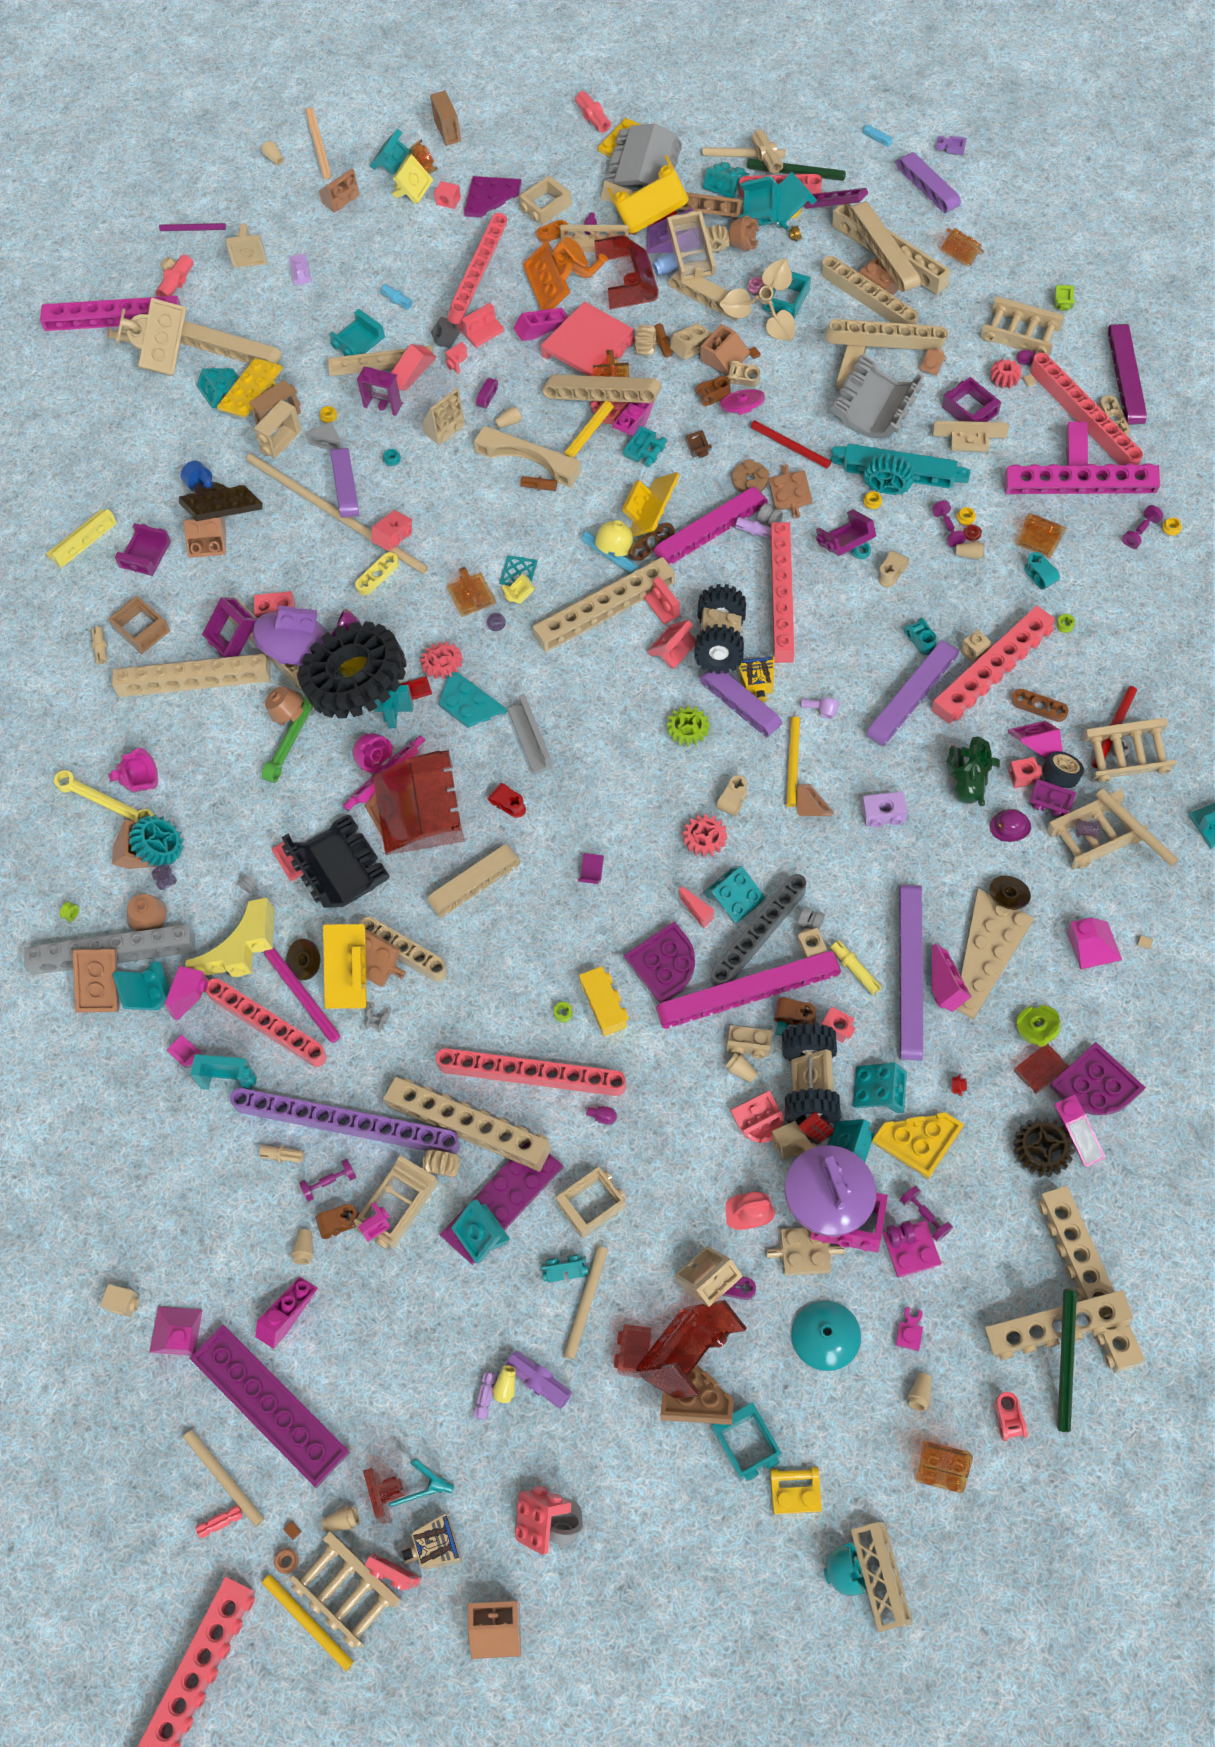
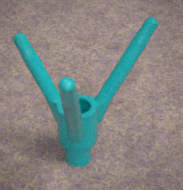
M415 1458L411 1461V1465L429 1478L428 1488L389 1502V1506L393 1507L426 1495L435 1494L436 1492L442 1493L444 1491L451 1494L454 1484L448 1483L446 1479L436 1476Z

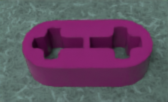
M487 378L477 396L476 405L478 407L487 409L498 389V380Z
M742 1277L722 1296L741 1300L752 1299L756 1293L755 1282L750 1278ZM747 1283L752 1291L743 1294V1290L736 1288V1286L744 1287V1284Z

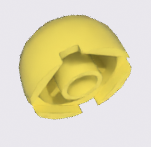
M620 520L608 521L601 525L595 537L597 548L606 554L609 551L615 553L614 556L627 555L628 550L633 544L632 531Z

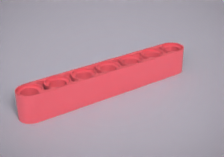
M213 978L208 981L206 993L214 1003L308 1064L319 1067L326 1062L327 1055L320 1043L222 980ZM216 989H220L218 993L213 994ZM237 999L235 1003L229 1004L231 1000ZM253 1009L251 1014L246 1015L248 1010ZM265 1020H270L268 1024L262 1025ZM286 1030L284 1035L278 1036L281 1031ZM303 1041L302 1045L295 1047L297 1042ZM320 1052L317 1057H311L313 1053Z

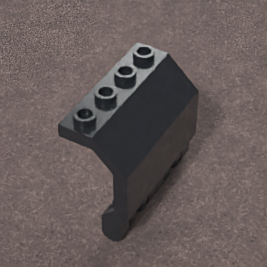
M345 815L336 820L330 829L305 843H293L289 834L281 837L284 843L281 846L287 857L291 855L293 858L291 863L296 872L301 871L303 876L300 878L306 888L308 886L311 887L313 890L310 892L316 903L320 901L323 908L344 907L374 890L376 886L387 881L390 877L382 863H377L366 869L367 866L376 862L378 857L362 833L353 835L348 839L346 838L358 830V826L351 815Z

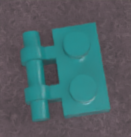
M640 426L622 451L623 456L638 463L641 458H645L644 466L650 467L657 460L659 452L664 450L667 439L665 437H661L660 440L655 439L656 432ZM650 446L654 447L652 451H648Z

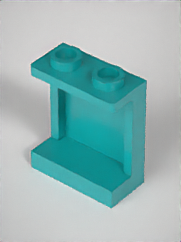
M793 172L778 185L776 224L779 227L783 226L786 230L789 228L786 222L807 201L812 205L817 201Z
M764 176L761 179L748 180L741 183L740 187L744 190L743 214L739 215V218L746 215L753 217L752 219L757 220L758 226L777 223L778 183L771 176Z
M360 309L354 312L356 320L338 335L332 331L329 333L331 346L335 350L339 349L344 356L365 354L385 338L383 326Z
M194 1055L190 1075L200 1089L209 1090L211 1078L238 1080L242 1087L248 1090H252V1087H255L257 1075L246 1058Z

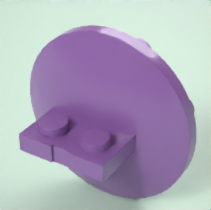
M278 605L276 611L267 612L256 620L253 628V639L261 651L275 659L278 663L301 666L304 665L301 660L305 653L312 654L309 648L315 642L323 645L324 642L321 637L328 632L316 621L317 610L297 609Z
M827 1145L809 1149L793 1162L786 1176L784 1189L789 1210L802 1226L816 1234L835 1237L852 1233L867 1221L874 1209L876 1202L874 1177L865 1162L847 1149Z

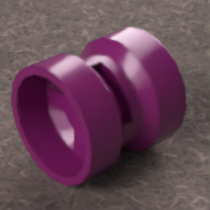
M909 1220L902 1222L898 1226L894 1224L887 1226L888 1238L893 1249L900 1247L903 1243H916L915 1232Z

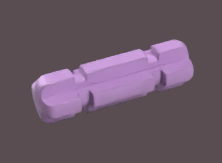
M485 1372L483 1374L482 1382L484 1383L480 1386L476 1402L478 1407H475L473 1414L475 1418L480 1420H486L489 1410H487V1407H490L493 1395L492 1386L495 1385L497 1375Z

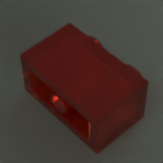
M624 1324L623 1331L618 1332L617 1345H621L620 1354H615L614 1368H618V1375L646 1379L652 1336L651 1327Z

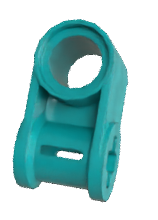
M1033 552L1028 556V563L1025 565L1024 571L1039 589L1044 590L1060 580L1058 570L1051 565L1043 554Z
M921 617L917 622L905 625L903 629L907 638L921 654L930 655L936 645V634L928 626L926 620Z

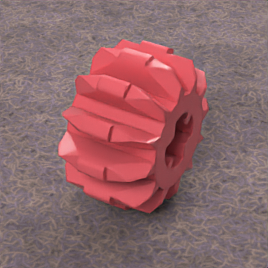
M1001 358L1000 361H995L990 371L991 382H995V386L1001 385L1002 389L1005 386L1009 389L1012 385L1016 386L1022 374L1020 365L1016 363V360L1010 361L1009 358L1007 360Z

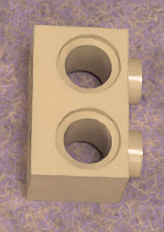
M696 323L675 332L671 338L670 349L683 360L701 353L700 346L712 333L701 324Z

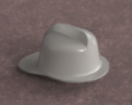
M567 1498L563 1499L571 1502V1513L551 1516L549 1540L559 1544L560 1550H563L565 1545L573 1543L583 1527L581 1507L576 1501Z

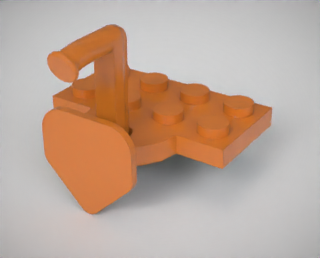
M566 236L554 249H552L550 243L545 241L523 263L540 309H554L570 293L566 278L570 275L571 271L583 278H590L608 261L607 256L599 254V258L590 267H587L588 261L583 249L575 240Z

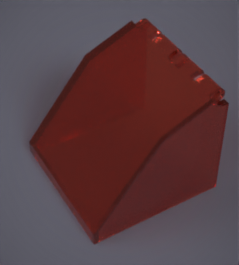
M438 750L408 758L373 775L385 855L466 842L462 827H460L459 811H450V809L458 808L456 792H447V789L455 788L452 771L444 772L445 769L453 768L449 750Z

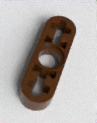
M670 523L658 524L654 531L648 532L631 545L628 550L629 558L633 561L644 560L654 552L655 547L659 543L674 535L675 529ZM664 528H667V529H668V530L666 531V535H661V536H658V535H657V534H661L662 532H664ZM651 536L655 540L653 547H650L647 542ZM644 548L641 551H639V556H635L636 549Z

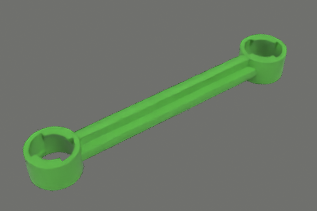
M305 694L304 702L301 705L303 712L294 722L292 721L272 760L264 765L262 770L263 780L276 783L281 775L282 765L313 708Z

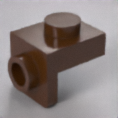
M703 430L685 436L692 457L698 456L703 458L709 455L712 445H708Z

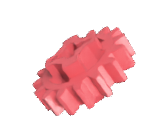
M439 641L437 646L431 644L432 648H425L426 653L421 654L422 659H420L424 673L427 672L429 677L434 675V679H437L438 676L444 679L447 674L451 677V672L457 673V667H462L461 661H463L460 649L456 648L455 644L450 646L448 641L444 645H442L441 641Z
M705 814L704 818L697 815L696 821L690 819V825L685 824V831H683L684 845H688L689 852L695 850V856L702 853V856L705 858L706 853H709L712 857L713 851L720 853L721 847L726 845V826H722V820L716 822L715 816L709 819L707 814Z

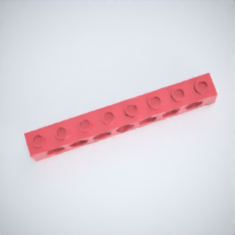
M790 522L771 523L774 663H794Z
M1036 605L933 701L932 711L948 724H951L954 720L958 721L967 708L971 709L980 696L984 697L989 692L991 685L998 684L1006 671L1008 673L1011 672L1019 659L1021 661L1024 660L1031 648L1035 649L1041 643L1044 636L1048 637L1053 632L1055 618Z
M225 1576L138 1747H181L179 1742L183 1734H187L194 1722L192 1716L196 1708L199 1709L206 1699L204 1692L208 1684H212L219 1673L217 1667L221 1659L224 1660L231 1649L229 1643L233 1635H237L243 1626L241 1619L245 1611H250L255 1602V1597L253 1596L256 1591ZM234 1602L236 1605L235 1612L228 1616L226 1614V1607L229 1603ZM218 1626H222L223 1635L220 1639L216 1640L214 1638V1630ZM209 1649L211 1659L208 1663L203 1664L201 1656L204 1651ZM197 1674L199 1678L196 1687L191 1688L189 1686V1679L192 1675ZM183 1698L186 1702V1708L182 1713H178L176 1705ZM171 1723L173 1733L169 1738H166L164 1736V1728L167 1724Z

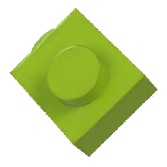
M1056 285L1054 308H1059L1060 311L1070 310L1075 304L1074 285Z

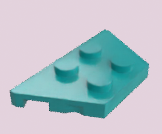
M451 672L452 676H448L439 706L467 728L475 726L479 722L491 720L493 716L507 713V708L458 672Z

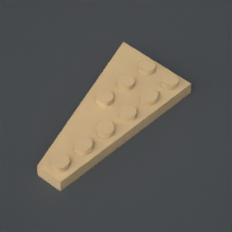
M979 888L961 977L971 998L956 1009V1011L972 1020L976 1017L1034 921L1032 916L1020 910H1011L998 905L990 894Z

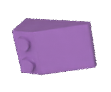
M690 208L676 215L687 214L694 210ZM667 219L647 227L648 253H674L667 230ZM698 228L675 232L680 252H688L702 246Z

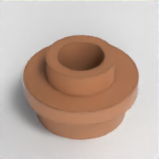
M289 1548L280 1550L274 1559L275 1568L282 1574L292 1573L299 1563L297 1553ZM285 1557H290L291 1563L288 1566L283 1565Z

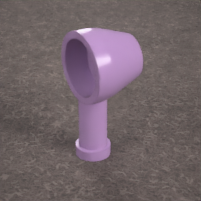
M802 698L801 707L819 708L821 717L832 719L839 708V701L831 698H822L820 701Z

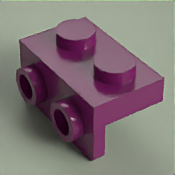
M1037 779L1029 803L1032 804L1034 809L1044 811V808L1052 810V815L1062 817L1070 813L1077 792Z

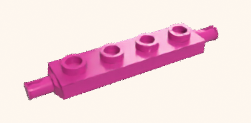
M419 735L413 742H410L350 796L351 798L343 804L345 810L349 811L358 803L368 802L373 796L372 794L385 779L397 776L405 764L411 763L416 758L415 755L419 752L418 747L425 742V739Z

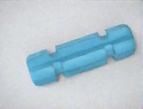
M869 124L863 128L865 135H870V138L879 143L883 142L882 144L887 147L892 144L893 138L876 128L873 129V126Z

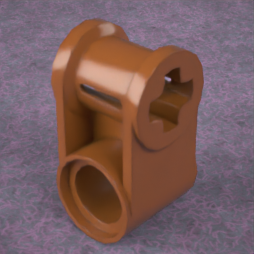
M718 376L715 379L700 383L695 388V392L701 397L702 405H712L731 394L730 379L726 376Z
M784 997L778 998L774 1021L784 1022L788 1025L801 1024L804 1026L808 1023L814 1025L816 1009L808 1002Z
M344 1204L332 1210L319 1213L315 1216L321 1238L329 1239L331 1235L337 1236L344 1231L355 1228L354 1220L355 1218L357 1219L360 1213L350 1204ZM348 1213H351L350 1219L347 1220V1219H346V1218L348 1217L347 1214H348Z

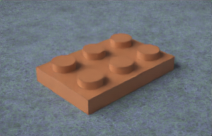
M117 948L74 949L75 1012H118L119 994L112 975L115 971H118Z

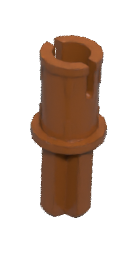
M663 324L654 325L656 329V343L660 346L663 356L665 358L672 356L673 351L670 349V337L666 335Z
M522 476L520 484L521 487L534 488L537 491L541 489L556 492L558 481L544 479L541 476L538 478Z

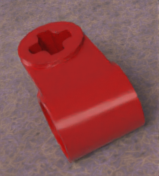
M499 783L487 797L493 806L497 805L496 808L503 810L514 818H520L526 813L523 797L504 783Z

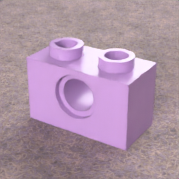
M903 791L863 796L862 810L865 826L876 828L883 824L900 825L906 822L908 812Z

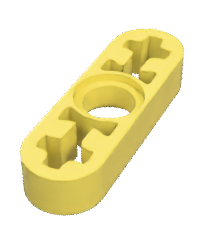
M385 553L357 579L355 585L359 594H370L399 566L398 557L395 553ZM376 571H381L382 575L379 577H374L373 573Z

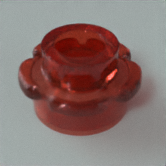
M968 525L963 532L968 541L975 542L981 538L982 530L976 525Z

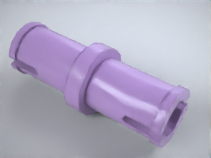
M738 517L736 529L750 532L753 536L756 534L771 539V527L759 524V521L756 520L753 522Z

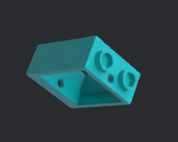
M791 271L793 280L788 289L800 292L795 303L792 304L775 298L772 299L775 313L786 310L795 319L810 291L811 277ZM773 288V297H774V295H775V293H776V291H777V290H775L774 288ZM762 304L763 310L771 312L769 304Z
M753 1402L733 1413L732 1425H712V1431L740 1481L746 1479L748 1482L759 1475L758 1471L764 1467L771 1469L780 1463L779 1458L782 1457V1452ZM753 1418L772 1454L742 1470L723 1434Z

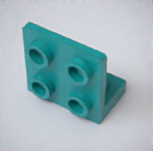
M727 162L714 164L707 167L702 188L734 198L739 180L744 176H749L750 173L745 172V169L741 167L733 168Z
M202 368L196 386L211 408H217L222 400V395L228 393L239 379V376L232 368Z
M743 866L731 867L703 892L708 899L716 898L734 923L742 920L765 899V896Z
M154 961L143 973L115 971L112 974L124 1009L160 1010L165 1005L170 989L161 962Z
M896 1062L857 1066L853 1107L887 1106L895 1113H904L907 1071Z

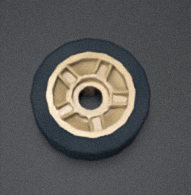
M1056 751L1047 757L1042 767V772L1047 780L1054 785L1062 788H1072L1080 781L1084 774V767L1073 755Z

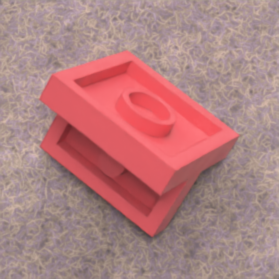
M491 303L462 318V322L457 324L460 332L475 348L504 332V327L496 320L494 306Z
M686 620L669 625L647 652L652 657L659 655L671 669L676 668L695 646L696 639L689 632L693 624Z

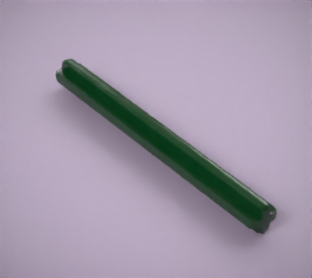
M748 159V169L769 172L764 161ZM783 163V169L779 171V173L784 174L793 172L794 175L818 174L823 179L844 181L846 177L845 170Z
M1069 1288L1063 1290L1057 1428L1060 1432L1071 1431L1077 1292L1075 1289Z

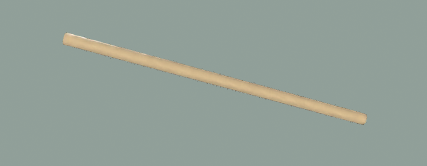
M252 453L247 456L246 460L371 541L372 530L352 517L341 518L338 508ZM397 546L390 551L386 550L387 552L395 553L398 559L423 575L428 571L427 565Z

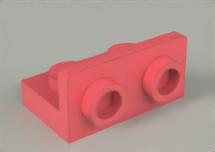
M657 577L653 580L652 592L644 597L661 622L667 624L680 617V603L663 580Z

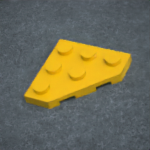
M946 1112L928 1117L909 1118L899 1122H885L873 1138L872 1143L929 1180L965 1124Z

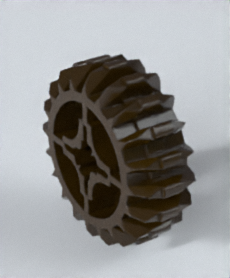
M1039 1117L1035 1119L1034 1123L1028 1120L1026 1126L1021 1125L1019 1128L1020 1132L1018 1131L1015 1134L1016 1139L1013 1141V1146L1016 1148H1014L1013 1153L1019 1155L1016 1161H1024L1022 1168L1026 1169L1029 1166L1031 1168V1175L1034 1174L1035 1170L1038 1171L1039 1178L1043 1176L1044 1172H1046L1048 1177H1052L1053 1172L1059 1175L1061 1169L1066 1170L1068 1167L1067 1163H1071L1073 1160L1070 1156L1075 1152L1071 1148L1074 1144L1073 1140H1068L1070 1137L1068 1132L1063 1133L1064 1125L1059 1128L1056 1126L1057 1120H1054L1052 1124L1049 1123L1048 1117L1043 1122H1041ZM1037 1133L1036 1142L1026 1145L1027 1137ZM1047 1134H1050V1135L1053 1136L1055 1139L1049 1138V1137L1047 1136ZM1061 1149V1156L1051 1162V1153ZM1032 1155L1038 1156L1041 1161L1035 1159Z

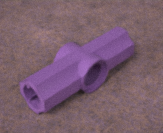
M517 1350L507 1360L506 1365L516 1368V1376L524 1382L523 1384L527 1388L533 1389L535 1394L538 1396L542 1395L560 1410L572 1395L571 1390L554 1379V1376L547 1369L539 1364H534Z

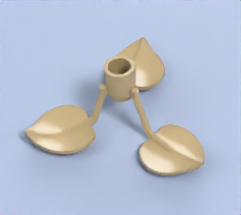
M784 258L775 261L765 269L762 281L766 286L760 289L759 295H756L752 301H750V294L746 290L737 288L726 295L720 302V306L729 316L741 319L750 315V305L757 300L762 304H769L773 317L767 321V333L772 338L791 341L795 335L794 318L786 310H781L776 315L772 302L773 288L777 291H783L790 286L792 281L788 260Z

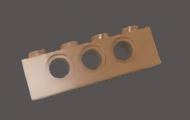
M686 192L689 200L684 206L679 208L680 210L693 208L696 212L702 211V213L739 217L743 212L744 200Z

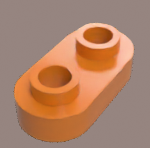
M557 220L538 228L536 232L537 239L544 243L545 241L550 242L560 238V225H568V223L564 220Z

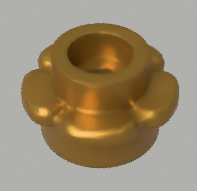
M792 225V229L789 230L791 239L798 242V240L802 239L799 226L793 227Z

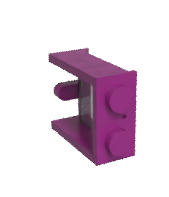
M366 366L363 367L357 382L364 408H368L372 398L380 400L378 404L380 411L385 410L390 402L393 416L398 414L403 402H401L396 374Z

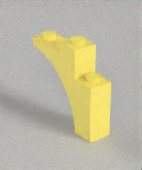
M268 898L248 901L245 914L234 932L211 951L196 958L186 960L185 967L203 971L205 976L222 974L224 972H229L232 977L252 974L253 953L273 949L275 908Z

